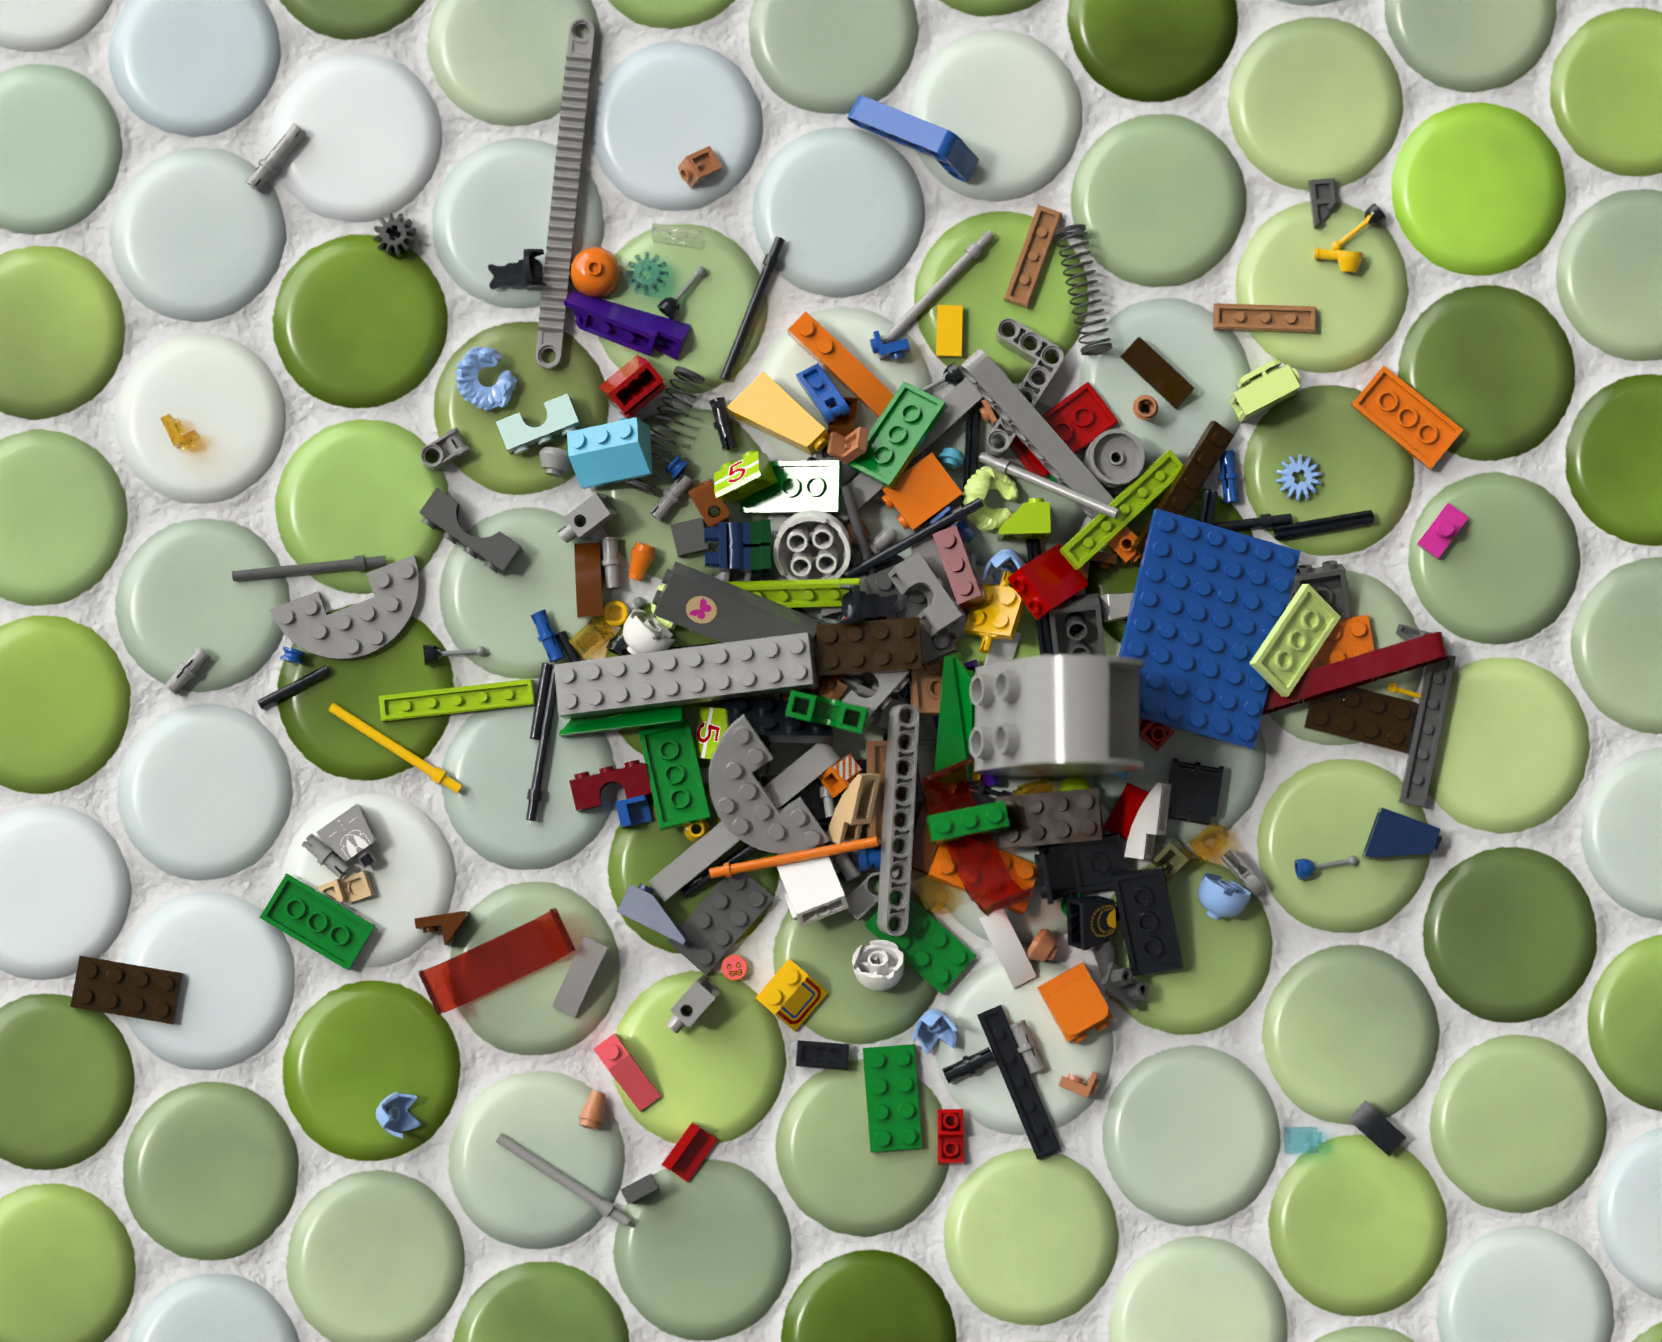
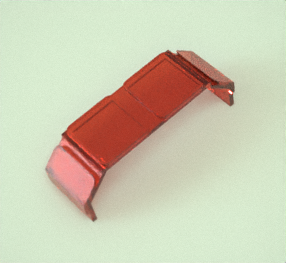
M971 758L955 763L923 778L922 783L929 815L977 806L970 793L966 769L972 762ZM973 834L958 838L956 841L943 843L950 854L953 865L968 896L987 917L1031 897V893L1034 891L1033 887L1023 890L1012 880L990 834Z
M552 908L549 912L443 963L426 970H421L418 974L437 1015H441L575 952L576 948L558 909Z

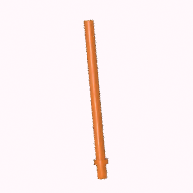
M877 836L735 864L727 862L724 863V866L710 868L709 873L711 879L723 876L731 878L733 874L877 847L879 843Z

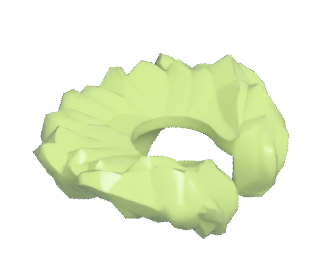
M987 466L981 467L980 470L977 469L976 473L967 480L962 494L964 496V505L979 497L982 500L984 507L967 516L968 520L973 521L976 528L982 531L1000 528L1012 516L1008 508L991 509L985 504L984 500L989 489L997 490L1005 500L1009 501L1017 500L1019 495L1016 482L1008 474H1001L994 468Z

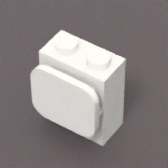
M829 856L777 866L800 927L849 908Z

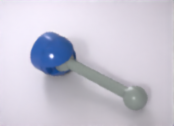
M1351 855L1348 859L1314 864L1311 860L1302 858L1295 860V872L1298 880L1311 877L1315 869L1344 864L1354 866L1358 860L1356 856Z

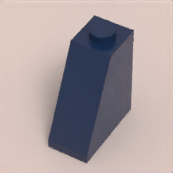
M1379 808L1362 857L1371 859L1431 854L1433 850L1437 851L1440 846L1442 836L1439 835L1441 829L1391 810Z

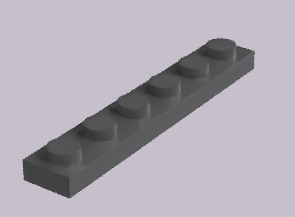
M1449 655V658L1426 666L1399 803L1422 808L1426 806L1456 656Z

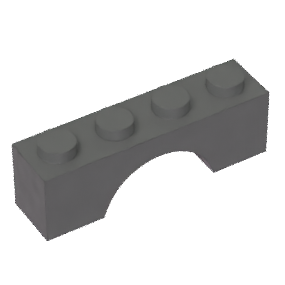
M436 488L419 512L424 517L422 522L433 530L436 526L445 532L442 536L453 544L459 541L466 546L463 551L475 559L479 555L487 561L484 564L487 568L496 574L499 570L505 574L523 548L500 531L486 538H477L467 534L459 523L460 504L439 488Z

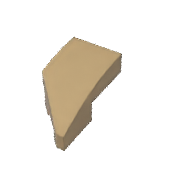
M367 870L317 886L319 891L325 892L336 898V900L348 904L375 895Z

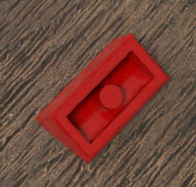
M1127 782L1103 828L1113 834L1119 833L1121 838L1127 840L1138 810L1149 792Z

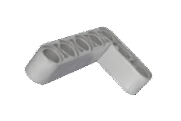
M1005 318L999 322L995 337L1002 346L1033 364L1018 390L1023 396L1030 399L1031 405L1035 408L1059 370L1064 354L1057 345L1012 318ZM1009 327L1014 331V335L1006 337L1002 334L1001 329ZM1029 340L1034 342L1036 349L1026 350L1023 342ZM1045 355H1055L1058 362L1055 364L1048 363L1045 360ZM1040 375L1044 379V384H1034L1031 377ZM1001 417L989 433L985 443L987 453L994 457L1003 456L1017 436ZM994 438L1001 439L1004 447L1001 449L994 448L991 440Z

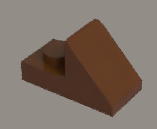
M843 397L850 409V413L845 416L841 414L834 418L835 421L828 424L827 433L829 435L835 431L846 437L854 431L858 399Z
M1098 551L1078 570L1087 581L1090 564H1094L1095 569L1109 570V567H1115L1117 554Z
M468 911L414 918L416 929H422L423 933L437 932L438 926H442L444 945L448 946L469 917Z

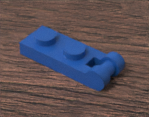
M819 363L796 374L798 382L819 410L826 424L835 421L834 418L841 414L845 416L850 413L846 401ZM836 404V406L830 409L828 408L829 406Z

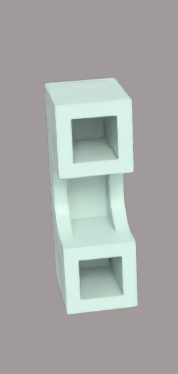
M568 394L544 402L547 410V419L539 427L526 425L520 412L496 421L508 453L514 452L515 455L528 451V446L532 444L544 445L553 440L552 436L560 433L562 436H566L567 432L575 431L576 427L580 426Z

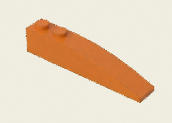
M805 311L788 329V335L879 419L894 395Z

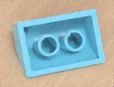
M635 417L567 432L568 457L582 489L653 475L650 426L639 418Z

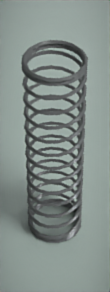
M1075 224L1057 229L1054 234L1055 237L1062 238L1057 242V246L1063 247L1059 255L1067 257L1061 262V265L1068 267L1064 270L1063 274L1072 276L1065 281V284L1073 286L1067 293L1075 296L1069 303L1078 305L1071 313L1080 315L1075 318L1074 323L1082 325L1076 329V332L1085 334L1078 339V342L1087 344L1080 349L1081 355L1088 356L1109 351L1113 346L1112 343H1101L1110 341L1111 338L1097 341H1080L1089 335L1108 331L1109 328L1090 332L1078 331L1085 326L1104 322L1107 319L1076 322L1086 315L1100 313L1105 309L1082 313L1074 312L1082 306L1102 301V299H1097L1085 303L1072 302L1081 296L1100 292L1099 289L1085 293H1070L1071 290L1077 287L1098 282V280H1091L1078 284L1068 283V281L1078 276L1096 272V270H1090L1079 274L1065 273L1074 267L1094 262L1089 260L1078 264H1063L1070 258L1087 255L1092 252L1084 251L1073 255L1061 254L1069 248L1089 244V241H1083L1072 245H1059L1065 239L1087 234L1085 231L1086 225Z
M675 366L673 371L679 379L669 380L670 384L675 388L665 389L666 393L672 398H661L662 402L668 407H657L658 411L664 416H653V419L660 425H649L650 429L655 433L650 434L651 436L673 444H677V442L665 437L652 427L662 428L681 435V433L664 425L655 417L666 419L685 426V424L668 416L659 408L671 410L689 417L688 414L669 405L664 399L693 408L692 405L678 399L668 390L680 392L697 399V396L684 391L672 381L681 382L701 390V387L690 383L679 375L701 384L705 381L703 376L681 366ZM651 440V443H653L651 444L652 447L673 453V451ZM651 451L652 457L660 459L667 463L669 462L667 459ZM652 463V467H653V468L658 469V470L663 471V472L665 471L664 469H662V468H660V467H658V466H656V465H654V464ZM649 475V476H648V477H651V478L656 479V480H658V481L661 480L660 478H658V477H656V476H654V475ZM639 478L625 481L627 485L649 495H654L656 487Z

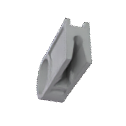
M1232 848L1220 858L1254 896L1265 888L1259 878Z
M879 872L870 874L846 897L849 906L847 910L857 921L878 902L879 895L870 893L868 881L873 876H880Z

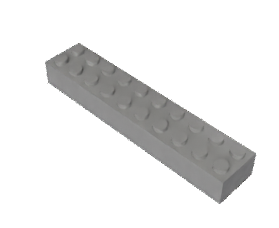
M808 632L554 664L558 716L565 720L818 688L814 641Z

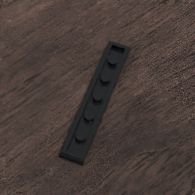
M999 1005L977 1014L1036 1159L1061 1150L1022 1054L1017 1050V1042L1002 1006Z

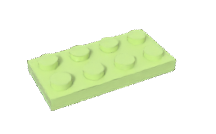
M1302 584L1249 664L1282 697H1288L1341 617L1309 584Z

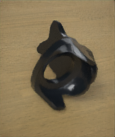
M524 249V259L519 260L518 263H508L506 266L489 264L488 270L494 276L489 284L490 289L494 290L503 286L510 288L521 287V289L547 286L546 283L542 282L543 266L539 260L535 259V257L543 255L544 250Z
M840 585L839 589L849 590V592L843 595L841 602L842 614L848 619L838 620V623L858 624V621H863L865 618L876 619L878 616L897 619V614L892 608L898 599L897 594L879 597L878 594H866V591L860 590L859 585Z

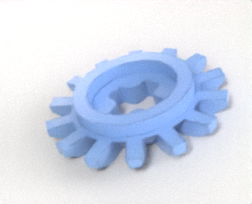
M1298 454V461H1294L1293 457L1289 456L1290 464L1282 461L1280 464L1285 469H1277L1276 472L1282 475V478L1276 479V483L1283 482L1284 484L1279 490L1281 492L1285 489L1289 490L1286 496L1288 498L1291 497L1292 493H1295L1296 500H1300V494H1304L1305 498L1308 499L1309 490L1314 494L1317 492L1313 485L1321 486L1322 483L1315 479L1317 476H1322V472H1314L1313 470L1319 465L1315 463L1310 466L1311 457H1308L1303 462L1301 454ZM1301 470L1304 472L1303 477L1306 478V481H1300L1296 484L1292 474L1293 472L1298 473Z

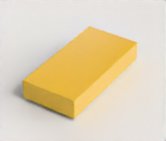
M937 305L936 357H962L963 306Z

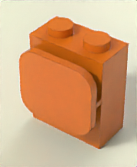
M930 453L904 472L893 489L885 486L882 489L884 496L881 499L890 510L894 508L899 514V517L896 519L906 531L909 528L913 533L960 499L963 493L934 454Z
M1083 962L1037 987L1066 1042L1072 1040L1076 1044L1088 1037L1087 1031L1095 1028L1098 1032L1110 1025L1108 1020L1113 1018V1015Z

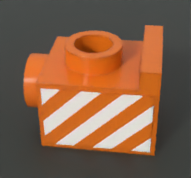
M848 754L822 773L818 779L834 798L847 789L855 778L854 776L862 771L852 755Z

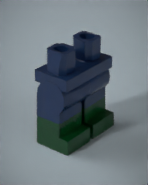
M770 520L719 522L718 526L704 528V543H719V552H705V567L719 569V572L771 573Z

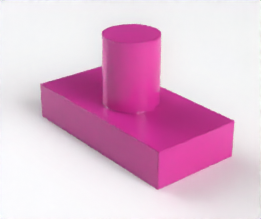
M1447 503L1418 541L1417 545L1438 559L1469 517L1450 503Z

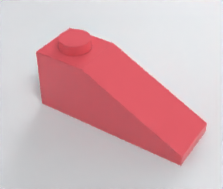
M616 1033L593 1048L639 1111H642L661 1097Z

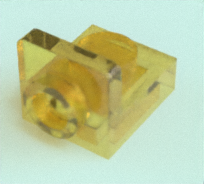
M170 414L160 418L173 446L177 449H188L196 444L195 440L200 438L195 430L182 435L181 433L185 432L179 418L174 419Z
M595 618L589 621L569 642L584 660H587L615 635L606 621L601 620V618Z

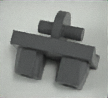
M1114 962L1108 963L1107 974L1101 982V986L1105 988V995L1110 999L1118 998L1131 1010L1137 1009L1140 1000L1147 997L1149 985L1144 981L1137 982L1127 967L1120 968Z

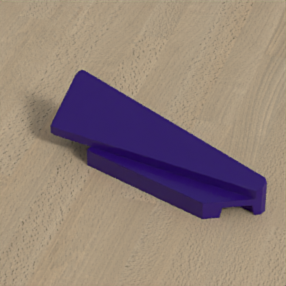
M571 291L564 301L565 307H570L575 314V323L579 329L651 356L654 349L677 360L691 328V325L671 320L596 297H588L575 291Z

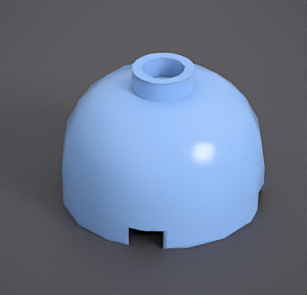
M1205 873L1199 885L1198 899L1201 905L1208 910L1206 914L1216 920H1221L1222 917L1232 918L1239 915L1246 907L1251 897V892L1232 880L1231 883L1220 880L1223 876Z

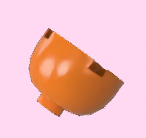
M590 247L582 250L575 256L571 264L570 277L579 293L601 299L617 289L621 281V268L617 258L610 251L601 247Z

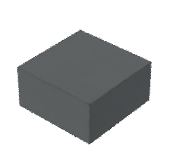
M702 517L671 524L678 557L709 551L708 543H704Z
M649 1174L622 1188L621 1192L627 1204H630L658 1189V1186L652 1174Z

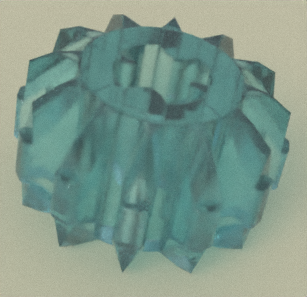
M645 252L644 260L641 259L639 254L635 255L637 264L629 261L628 266L633 270L625 272L626 277L631 278L627 282L628 286L636 285L634 290L636 294L640 293L642 288H644L645 296H649V289L651 288L655 294H658L657 284L665 287L666 282L661 278L669 277V272L662 271L667 267L666 262L658 263L660 257L657 254L650 260L649 252ZM648 269V272L652 270V277L650 279H646V276L641 278L643 270Z

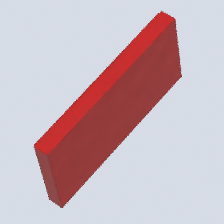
M1086 382L1041 415L1075 455L1087 447L1101 433L1110 430L1119 423L1089 382ZM1016 436L1010 445V449L1024 468L1041 477H1046L1050 474L1020 438Z

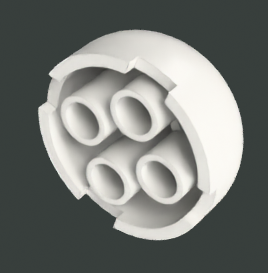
M819 510L801 511L789 517L779 528L773 547L775 565L780 574L784 575L788 580L838 579L848 568L851 556V541L844 525L833 515Z

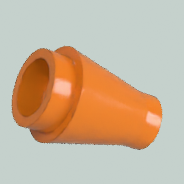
M640 542L635 543V546L631 548L629 578L643 581L647 570L656 556L654 554L655 547Z

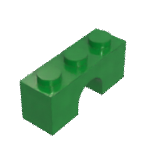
M791 690L785 716L863 734L870 708L798 690Z
M1004 800L929 815L926 819L931 845L956 841L958 838L973 834L985 835L1005 831L1010 826Z

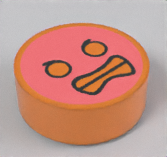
M729 955L723 960L721 970L727 979L739 980L747 972V963L739 955Z

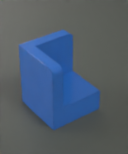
M646 795L615 802L622 828L652 821Z

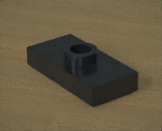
M798 1040L796 1066L847 1070L849 1044Z

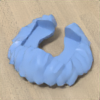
M474 347L463 356V360L457 364L458 370L455 371V375H457L455 381L458 384L456 388L460 391V395L464 397L465 401L476 405L477 409L483 408L485 411L492 410L498 406L501 408L505 407L517 383V379L512 375V371L505 370L493 386L485 387L478 381L479 371L484 367H494L502 360L499 352L490 347Z

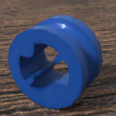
M679 454L668 465L665 472L667 474L671 473L672 478L675 480L687 468L689 462L682 461V456Z
M283 646L282 650L285 653L280 657L281 660L303 665L301 658L305 656L306 652Z

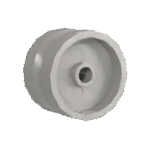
M1111 429L1104 431L1090 443L1085 451L1083 464L1105 489L1115 490L1125 487L1139 475L1144 466L1145 453L1143 445L1135 435L1127 430ZM1111 458H1117L1118 462H1113Z

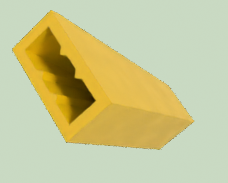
M762 372L727 406L735 419L812 456L816 452L823 450L828 443L829 434L826 429L765 372Z

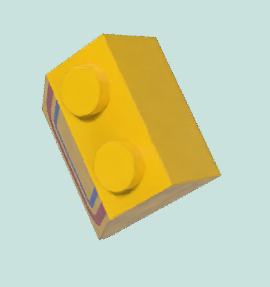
M788 959L756 996V999L793 1031H796L829 992L792 960Z

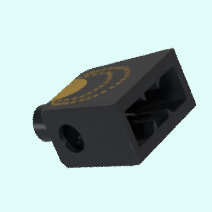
M1102 896L1066 898L1068 945L1085 951L1116 935V921L1120 920L1118 905H1115L1114 900Z

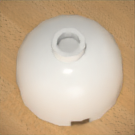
M634 609L624 623L623 637L628 645L627 650L632 655L668 650L675 641V639H670L673 636L671 631L658 623L657 618L654 616L651 619L644 617L646 612L640 609Z
M887 940L870 941V945L864 948L862 945L858 947L852 959L853 971L857 981L866 989L872 991H885L897 985L904 971V955L898 950V946Z

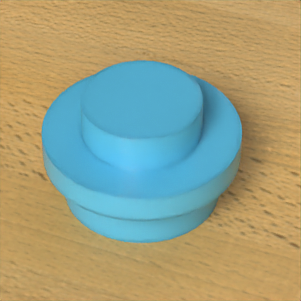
M944 448L938 457L939 462L947 469H957V467H961L964 463L963 453L954 448Z

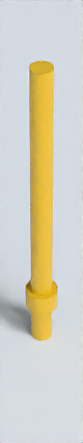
M336 703L330 706L329 712L430 776L431 781L438 785L446 786L456 794L462 789L463 785L446 775L447 772L445 770L430 765Z

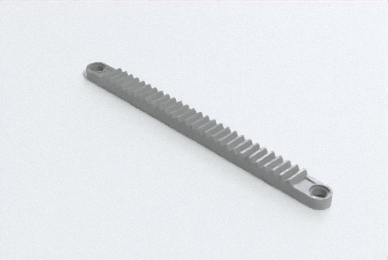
M578 18L570 25L543 273V282L547 286H542L535 353L539 366L546 370L558 367L561 363L567 312L564 301L569 293L595 42L594 26L591 21L585 18ZM582 25L588 27L590 32L587 37L578 38L575 35L577 27ZM545 350H553L556 353L555 360L551 363L542 361V353Z

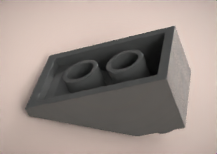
M1098 593L1072 596L1049 611L1054 655L1106 656Z

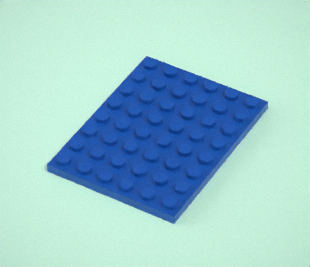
M1154 509L1118 656L1145 661V668L1139 670L1140 719L1245 749H1254L1269 683L1249 663L1288 606L1301 551L1171 512Z

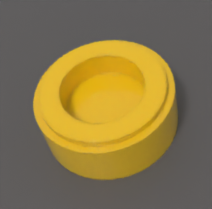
M610 601L604 607V620L610 626H622L629 617L628 609L621 601Z

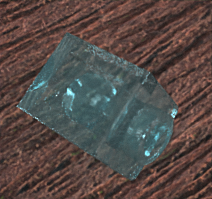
M1283 1127L1284 1153H1318V1148H1322V1132H1318L1317 1127Z

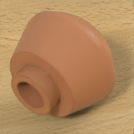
M1041 929L1026 952L1028 959L1045 962L1046 959L1052 961L1059 947L1056 946L1057 940L1049 929Z

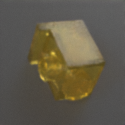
M1212 823L1188 841L1187 844L1200 861L1204 863L1229 844L1226 839L1229 835L1220 824L1216 827ZM1206 837L1213 838V846L1208 847L1205 844Z

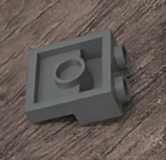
M1335 560L1323 562L1322 567L1312 568L1310 564L1297 566L1293 582L1294 596L1302 584H1309L1341 617L1339 620L1351 618L1346 572L1342 564H1338Z

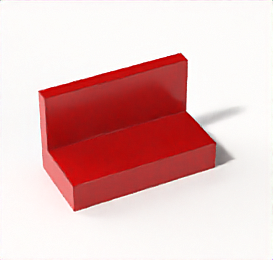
M692 1122L661 1165L688 1182L717 1142V1139Z

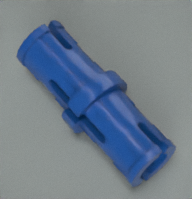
M1224 451L1220 458L1221 475H1219V481H1222L1223 503L1240 502L1237 485L1239 473H1236L1235 451Z
M546 609L532 614L531 618L539 634L537 638L540 643L542 642L549 662L553 663L563 659L565 655L557 639L558 633L553 629Z

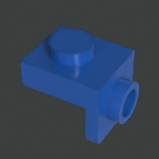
M874 331V339H870L873 354L878 353L880 360L889 357L891 360H898L906 357L905 353L910 351L907 338L882 345L879 331Z

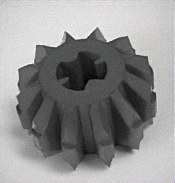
M390 213L388 214L389 221L387 222L381 217L379 221L383 226H374V231L379 233L373 237L374 242H380L377 246L378 250L386 249L387 256H391L393 250H395L397 257L401 256L400 249L402 248L409 253L411 250L407 243L415 244L416 240L410 236L417 233L415 228H410L412 221L410 219L404 221L403 214H399L395 220L393 214ZM394 230H397L400 234L399 238L395 237L396 240H392L389 235L391 232L394 234Z

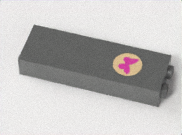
M676 561L672 570L667 568L662 579V583L665 584L663 590H657L652 604L656 605L655 616L721 643L806 632L814 638L816 625H818V619Z

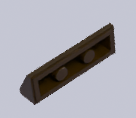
M1138 337L1120 356L1124 362L1175 409L1195 389L1141 337Z

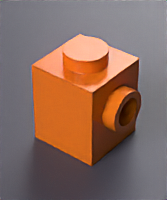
M1127 526L1122 528L1105 544L1113 554H1117V558L1124 565L1129 561L1134 564L1141 557L1131 549L1138 537Z

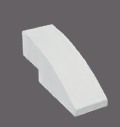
M1157 783L1147 795L1133 821L1124 857L1153 860L1156 835H1166L1171 784Z
M1003 907L979 918L978 920L1013 988L1036 977Z

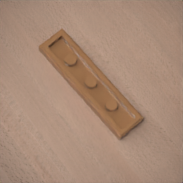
M1041 205L1037 206L1003 301L1028 309L1055 235L1054 232L1059 224L1061 212Z
M1214 303L1213 330L1315 333L1316 306Z

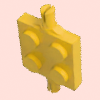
M1003 571L999 585L982 584L988 601L970 608L964 631L967 634L979 635L983 638L979 648L981 653L989 654L993 640H1014L1025 603L1014 588L1010 587L1008 577L1013 574L1012 572Z

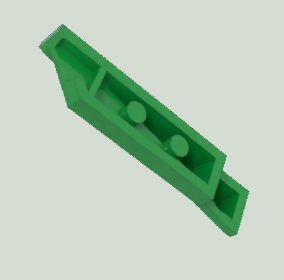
M959 652L944 657L933 778L937 782L972 779L969 738L975 727V705H973L970 699V684L975 673L973 670H967L961 662L962 655Z
M683 705L574 718L559 731V736L570 737L684 724Z

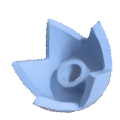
M1000 550L986 564L982 580H986L992 574L995 585H999L1003 571L1014 573L1025 565V562L1014 550Z
M931 1009L926 1011L917 1021L913 1033V1041H917V1038H919L920 1044L927 1055L938 1040L955 1048L956 1031H958V1028L947 1014L938 1009Z
M398 1092L388 1095L376 1110V1118L380 1126L387 1133L399 1138H403V1133L401 1132L420 1126V1122L408 1111L418 1097L411 1094H399Z

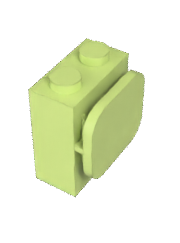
M1278 358L1240 378L1237 385L1242 389L1234 392L1229 399L1240 423L1295 395L1300 388L1299 383L1301 382L1296 369L1293 368L1291 370L1289 365L1278 369L1282 363Z

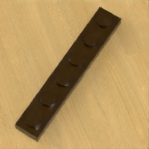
M1211 421L1156 509L1184 516L1234 435L1218 422ZM1152 516L1131 547L1141 557L1143 556Z

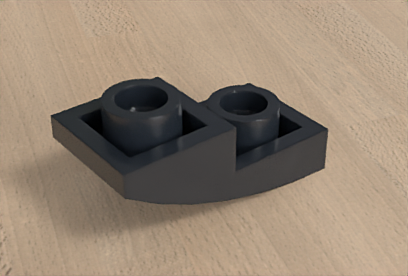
M1366 1100L1348 1119L1389 1157L1407 1139L1403 1133Z

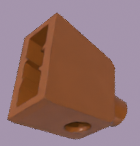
M707 479L687 491L708 527L718 526L719 522H729L727 517L731 514L723 500L716 498L711 479ZM713 505H715L719 511V513L716 516H711V514L708 511V509Z

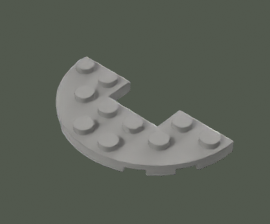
M415 555L367 572L366 575L375 597L327 615L321 596L317 591L270 609V612L282 632L292 642L312 654L338 660L355 659L370 655L396 639L414 613L420 588L419 569Z
M743 714L723 733L710 761L709 790L713 805L721 821L732 834L744 843L771 853L787 854L816 848L829 841V837L801 797L778 810L752 773L772 760L773 756Z

